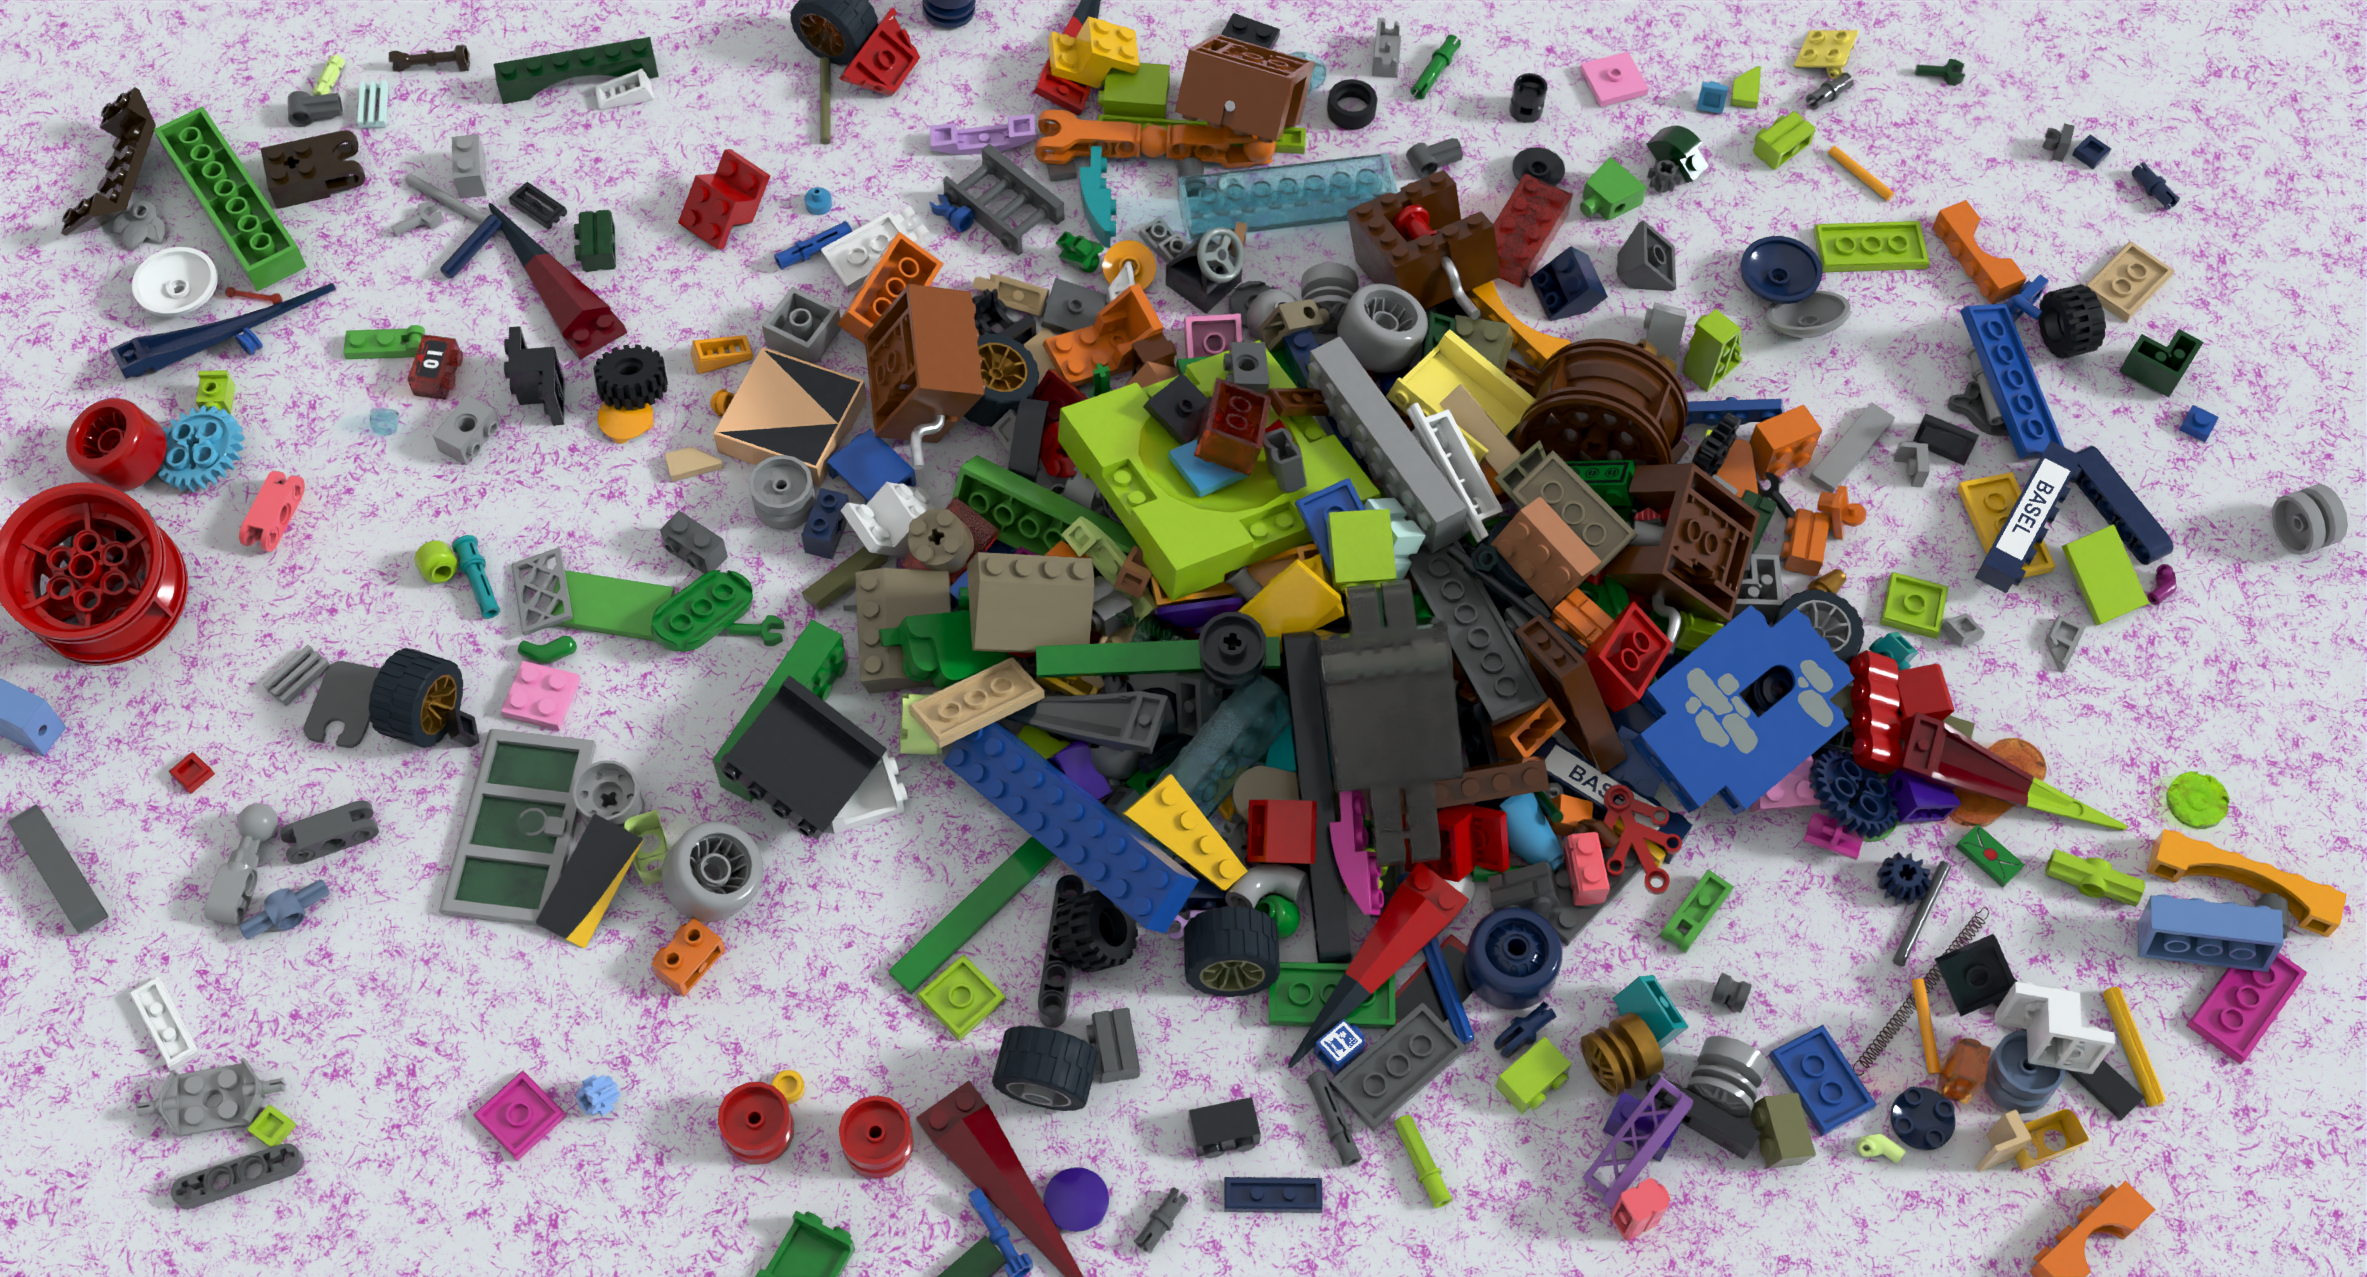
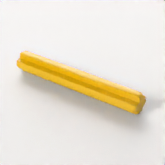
M2120 987L2108 988L2103 992V997L2146 1104L2149 1107L2159 1106L2165 1102L2166 1098Z

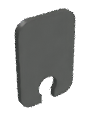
M345 661L332 663L325 673L304 724L303 731L305 736L311 741L323 743L327 725L333 721H341L345 724V728L338 736L336 745L345 748H353L359 745L370 722L369 697L374 680L380 669Z

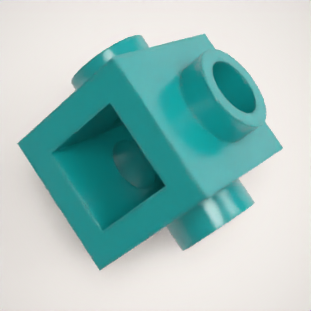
M1899 632L1888 633L1884 638L1879 637L1869 647L1871 652L1895 659L1898 671L1910 669L1911 665L1909 662L1919 653Z

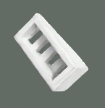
M643 69L594 86L600 109L654 99L650 79ZM606 92H610L611 97L607 98Z

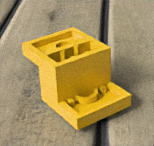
M1088 16L1076 38L1053 31L1048 37L1051 75L1099 89L1112 67L1136 74L1140 67L1135 30L1128 27H1122Z

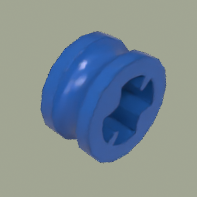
M245 328L242 335H235V339L241 348L252 356L255 354L254 350L256 348H263V345L250 329Z

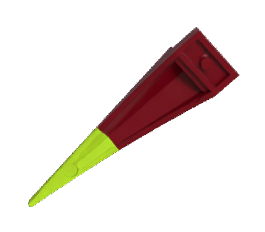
M1918 712L1912 715L1898 770L1925 779V782L2120 831L2128 828L2126 824L2074 799L2016 767L1946 722Z

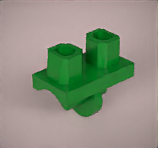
M1067 231L1056 241L1057 246L1062 250L1058 256L1062 262L1078 266L1081 271L1086 273L1094 272L1099 266L1100 259L1098 253L1104 250L1100 243L1089 241L1081 235L1074 237Z

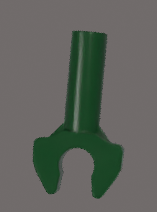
M1949 59L1945 66L1917 64L1915 75L1944 77L1947 85L1954 86L1963 82L1965 74L1961 72L1965 64L1956 59Z

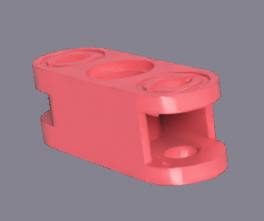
M271 471L240 528L239 541L242 545L251 546L258 540L261 541V548L264 551L272 552L275 550L304 494L305 482L302 477L291 475L286 480L283 472Z

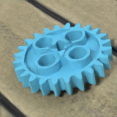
M203 405L199 412L191 408L190 415L188 416L181 412V420L177 422L171 419L172 427L162 428L167 440V450L163 463L157 472L172 488L178 487L181 491L188 487L192 492H195L197 485L205 490L209 481L216 485V477L220 475L226 478L225 470L235 469L232 461L241 459L236 452L244 450V446L240 442L245 440V437L240 433L243 429L238 424V421L224 409L219 411L215 406H212L208 410Z

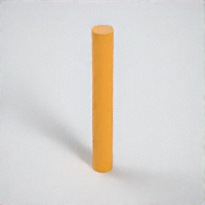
M1834 145L1828 151L1830 156L1885 200L1889 201L1893 197L1894 192L1837 146Z
M1924 978L1913 979L1911 982L1927 1071L1929 1075L1939 1074L1941 1069Z

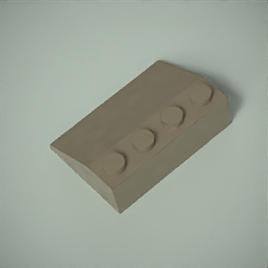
M978 552L967 564L972 651L1036 653V646L1090 644L1095 587L1092 558Z
M880 568L855 572L861 684L869 694L934 685L932 678L922 683L909 680L902 670L904 656L901 645L882 647L879 630L898 627L906 616L952 612L949 572Z

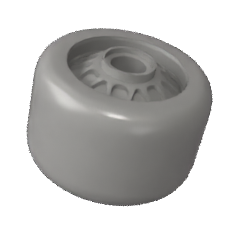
M1369 284L1358 289L1350 298L1339 321L1337 337L1340 336L1364 369L1382 374L1396 373L1409 366L1415 358L1426 336L1428 319L1421 304L1403 289L1388 284Z
M721 821L704 822L686 831L669 849L663 861L661 871L663 889L671 904L683 915L691 919L694 917L701 922L721 921L736 914L755 896L763 879V859L755 841L741 828ZM704 871L710 873L713 880L707 877Z

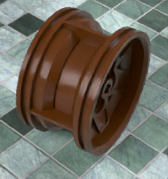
M1604 338L1577 341L1556 351L1542 366L1533 389L1532 397L1536 400L1524 412L1515 432L1513 445L1523 455L1540 440L1546 456L1554 451L1564 462L1633 460L1635 468L1639 465L1671 464V450L1679 443L1688 418L1687 395L1679 378L1672 369L1660 358L1639 346L1624 341ZM1637 499L1636 502L1641 504L1640 508L1637 511V513H1639L1646 509L1648 506H1646L1644 503Z

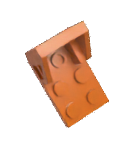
M1140 284L1129 286L1101 309L1097 314L1094 325L1044 340L1043 347L1057 373L1074 387L1093 382V370L1096 369V364L1099 363L1103 367H1109L1110 376L1132 370V343L1161 333L1164 327Z

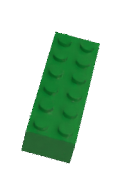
M811 619L712 759L720 787L752 802L754 798L747 792V787L739 781L733 782L724 776L721 771L722 769L719 767L722 757L726 753L728 754L778 693L782 683L789 675L823 701L829 697L833 683L837 678H841L845 674L848 667L842 634Z

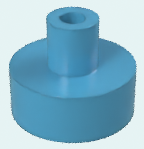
M814 187L805 194V205L809 213L823 215L832 208L831 194L828 190Z

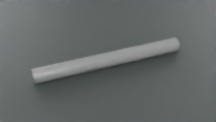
M407 175L405 180L407 184L475 222L481 224L488 217L415 175Z

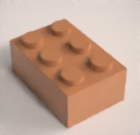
M1541 496L1522 508L1491 543L1551 610L1565 600L1602 563Z

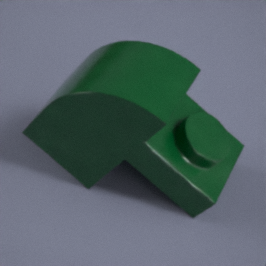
M1673 125L1662 128L1646 143L1658 162L1669 160L1674 162L1676 166H1679V172L1686 183L1694 181L1709 166L1697 148L1702 141L1696 134L1685 127Z

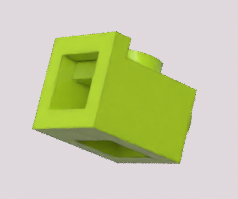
M199 371L198 376L200 380L196 397V404L199 409L203 405L208 410L215 406L219 411L224 409L228 414H231L235 384L228 371Z

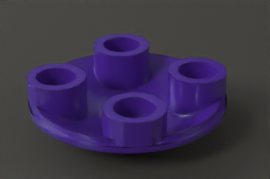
M1079 1167L1068 1168L1056 1174L1048 1183L1044 1193V1206L1058 1229L1080 1232L1102 1223L1109 1206V1193L1106 1184L1095 1172Z

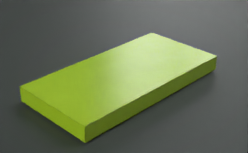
M1920 221L1815 224L1813 228L1818 257L1822 265V273L1928 269L1930 264Z

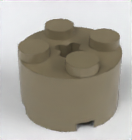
M928 510L913 519L909 524V549L913 556L929 570L948 571L949 574L957 572L965 566L970 553L972 554L974 550V539L970 529L950 510Z

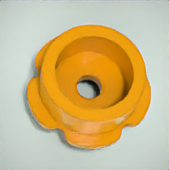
M721 389L714 393L710 401L714 413L718 414V416H723L734 398V394L726 389Z

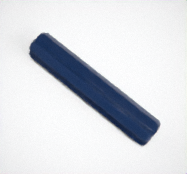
M489 215L441 266L440 271L447 278H454L502 226L501 220L495 215Z

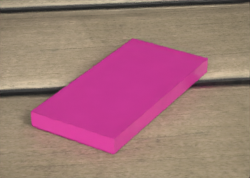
M2278 953L2268 972L2228 967L2186 1026L2241 1065L2308 972L2281 953Z

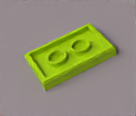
M2114 524L2061 546L2096 626L2149 604Z

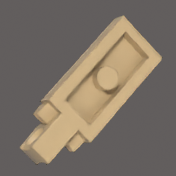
M991 274L990 279L981 276L975 277L972 287L982 291L989 289L990 292L997 289L998 299L1002 300L1005 306L1037 316H1043L1050 289L1000 274Z

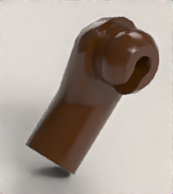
M1582 819L1573 830L1574 834L1597 832L1599 839L1609 849L1613 848L1621 840L1601 820Z

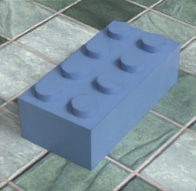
M2166 894L2151 895L2137 924L2138 957L2268 972L2284 944L2282 910L2271 909L2267 906L2249 907L2241 906L2234 902L2215 903L2206 902L2200 898L2180 899Z

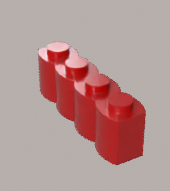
M1865 650L1852 658L1849 667L1850 673L1855 678L1852 680L1854 685L1850 694L1852 707L1855 711L1851 723L1856 738L1852 750L1854 761L1858 766L1886 775L1899 768L1902 758V747L1899 741L1901 722L1897 713L1900 702L1899 691L1896 687L1898 665L1895 659Z

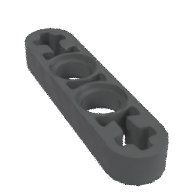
M280 1144L183 1176L172 1185L171 1197L181 1208L193 1209L293 1176L302 1168L304 1157L293 1144ZM289 1153L294 1158L289 1160L290 1165L284 1166L281 1162L284 1161V1155ZM268 1159H270V1160L274 1163V1164L271 1165L272 1168L274 1169V1171H272V1172H271V1167H270L269 1163L267 1162ZM251 1164H262V1172L258 1177L252 1179L246 1177V1170ZM220 1174H228L230 1177L228 1185L223 1189H214V1179ZM202 1181H204L205 1188H206L207 1191H208V1193H206V1194H205V1192L201 1189V1188H204L203 1184L201 1183ZM191 1186L194 1191L190 1192V1198L186 1199L182 1194L186 1193V1187Z

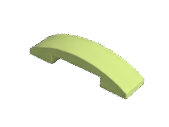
M1081 516L1061 534L1079 557L1086 554L1089 558H1092L1093 564L1104 578L1111 583L1115 590L1122 592L1132 602L1135 620L1139 617V622L1142 621L1156 608L1148 587H1146L1141 599L1114 586L1127 556L1095 524Z

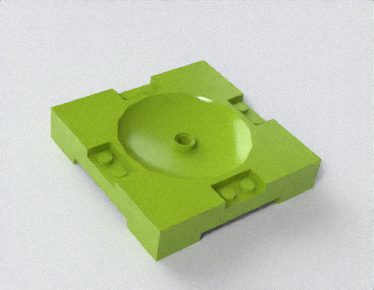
M1266 348L1269 388H1297ZM1229 351L1186 365L1184 375L1223 413L1214 424L1196 439L1219 430L1248 466L1250 473L1248 477L1199 498L1168 458L1169 451L1181 445L1143 408L1149 399L1178 376L1141 388L1136 382L1060 409L1059 443L1083 477L1093 480L1143 551L1142 560L1171 601L1224 582L1226 573L1312 541L1295 506V501L1347 478H1350L1363 506L1367 499L1380 498L1378 489L1334 434L1327 436L1312 416L1278 417L1268 400H1266V404L1231 403V393L1225 390L1226 374H1229V371H1224L1223 368L1224 354L1229 353ZM1278 419L1282 421L1286 429L1291 433L1294 439L1293 443L1300 448L1302 453L1307 486L1295 492L1286 493L1278 487L1276 477L1268 470L1264 448L1256 437L1257 434Z

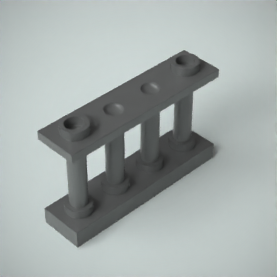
M987 144L981 149L982 166L959 184H956L948 176L943 178L944 195L950 204H955L959 208L967 206L974 212V220L999 239L1006 249H1011L1019 256L1023 253L1022 236L1044 218L1050 219L1056 225L1064 220V202L991 144ZM988 174H993L1000 180L977 199L966 192ZM1006 189H1012L1018 194L1015 199L996 214L985 207ZM1024 204H1031L1037 209L1035 213L1014 229L1004 222L1005 219Z

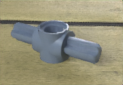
M322 879L296 893L288 888L279 889L265 899L263 905L265 910L242 922L239 925V929L247 940L273 926L279 930L292 929L304 920V914H306L304 909L328 896L330 891Z

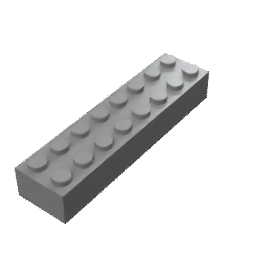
M1339 336L1311 350L1310 363L1308 364V388L1322 391L1321 395L1324 398L1322 404L1328 406V416H1332L1335 419L1341 435L1345 438L1348 437L1351 441L1355 454L1358 458H1363L1367 463L1373 479L1379 480L1383 485L1387 498H1395L1407 512L1404 519L1406 521L1413 520L1426 535L1422 545H1426L1431 553H1434L1461 539L1467 510L1466 505L1342 338Z

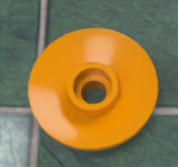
M1133 240L1120 241L1111 246L1106 252L1102 263V271L1107 283L1111 285L1126 262L1131 261L1135 284H1140L1141 288L1145 290L1152 283L1156 274V260L1150 249L1144 244Z

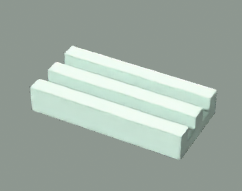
M370 81V85L360 82L357 118L359 129L386 127L387 81H381L379 85H377L376 81ZM376 92H380L379 121H375ZM367 93H370L368 121L366 122Z

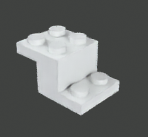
M886 482L867 505L847 502L840 511L869 552L906 558L911 552L908 546L910 522L922 513L937 508L934 507L930 501V495L923 488L906 486L902 483Z
M2015 981L1995 1011V1024L2027 1029L2028 1063L2093 1074L2115 1045L2114 1032L2103 1031L2097 1027H2082L2080 993L2068 991L2062 987L2050 988L2035 985L2032 982Z

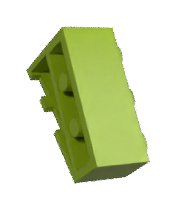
M1714 309L1707 316L1705 314L1696 321L1694 325L1696 330L1689 341L1691 346L1684 357L1685 364L1682 371L1684 375L1706 392L1743 362L1739 356L1742 353V348L1738 346L1742 342L1741 328L1717 309Z

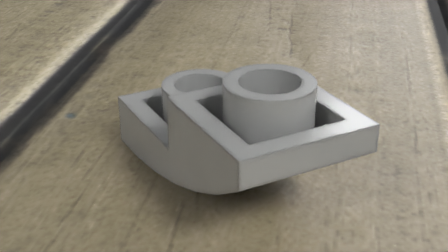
M1161 216L1142 227L1138 233L1144 242L1167 263L1189 245L1179 231L1174 233Z

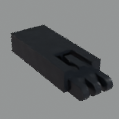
M1655 1073L1650 1076L1645 1086L1647 1093L1661 1075ZM1666 1079L1693 1100L1691 1109L1680 1122L1745 1160L1761 1132L1681 1085ZM1663 1087L1655 1095V1098L1662 1101L1659 1109L1671 1108L1677 1100L1675 1096Z

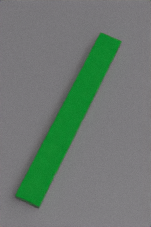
M1266 637V665L1264 669H1280L1279 637ZM1199 640L1036 646L1037 678L1203 672L1200 666Z
M1031 836L888 970L889 975L911 995L1057 856Z

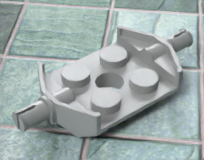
M241 1058V1064L178 1074L176 1070H172L159 1094V1098L154 1101L136 1103V1113L138 1117L158 1113L160 1117L163 1116L177 1137L248 1125L258 1116L266 1094L285 1091L284 1078L269 1081L260 1080L245 1058ZM221 1094V1103L217 1107L208 1108V1099L212 1095Z

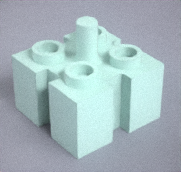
M1395 498L1367 499L1364 505L1365 510L1390 509L1396 581H1403L1412 563L1408 557L1410 554H1417L1426 535L1413 520L1406 521L1404 519L1407 512Z

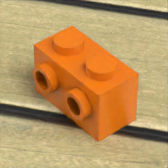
M693 917L688 924H683L678 928L674 939L667 947H662L657 951L651 965L659 979L685 997L726 949L721 937Z

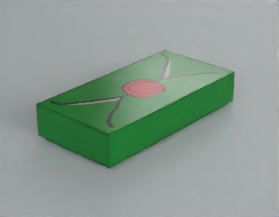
M1978 824L1956 845L1957 849L2002 888L2025 866L2023 862Z

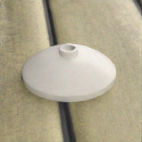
M172 247L161 250L143 261L133 276L132 291L138 304L147 312L164 317L180 316L198 309L210 299L217 286L218 274L214 263L205 253L189 247Z

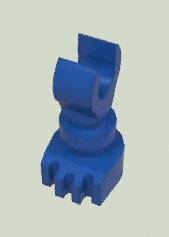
M938 194L939 202L942 203L939 206L929 202L933 214L944 216L950 222L951 227L960 233L965 232L975 223L973 220L975 218L974 212L967 206L959 209L956 206H951L945 195Z

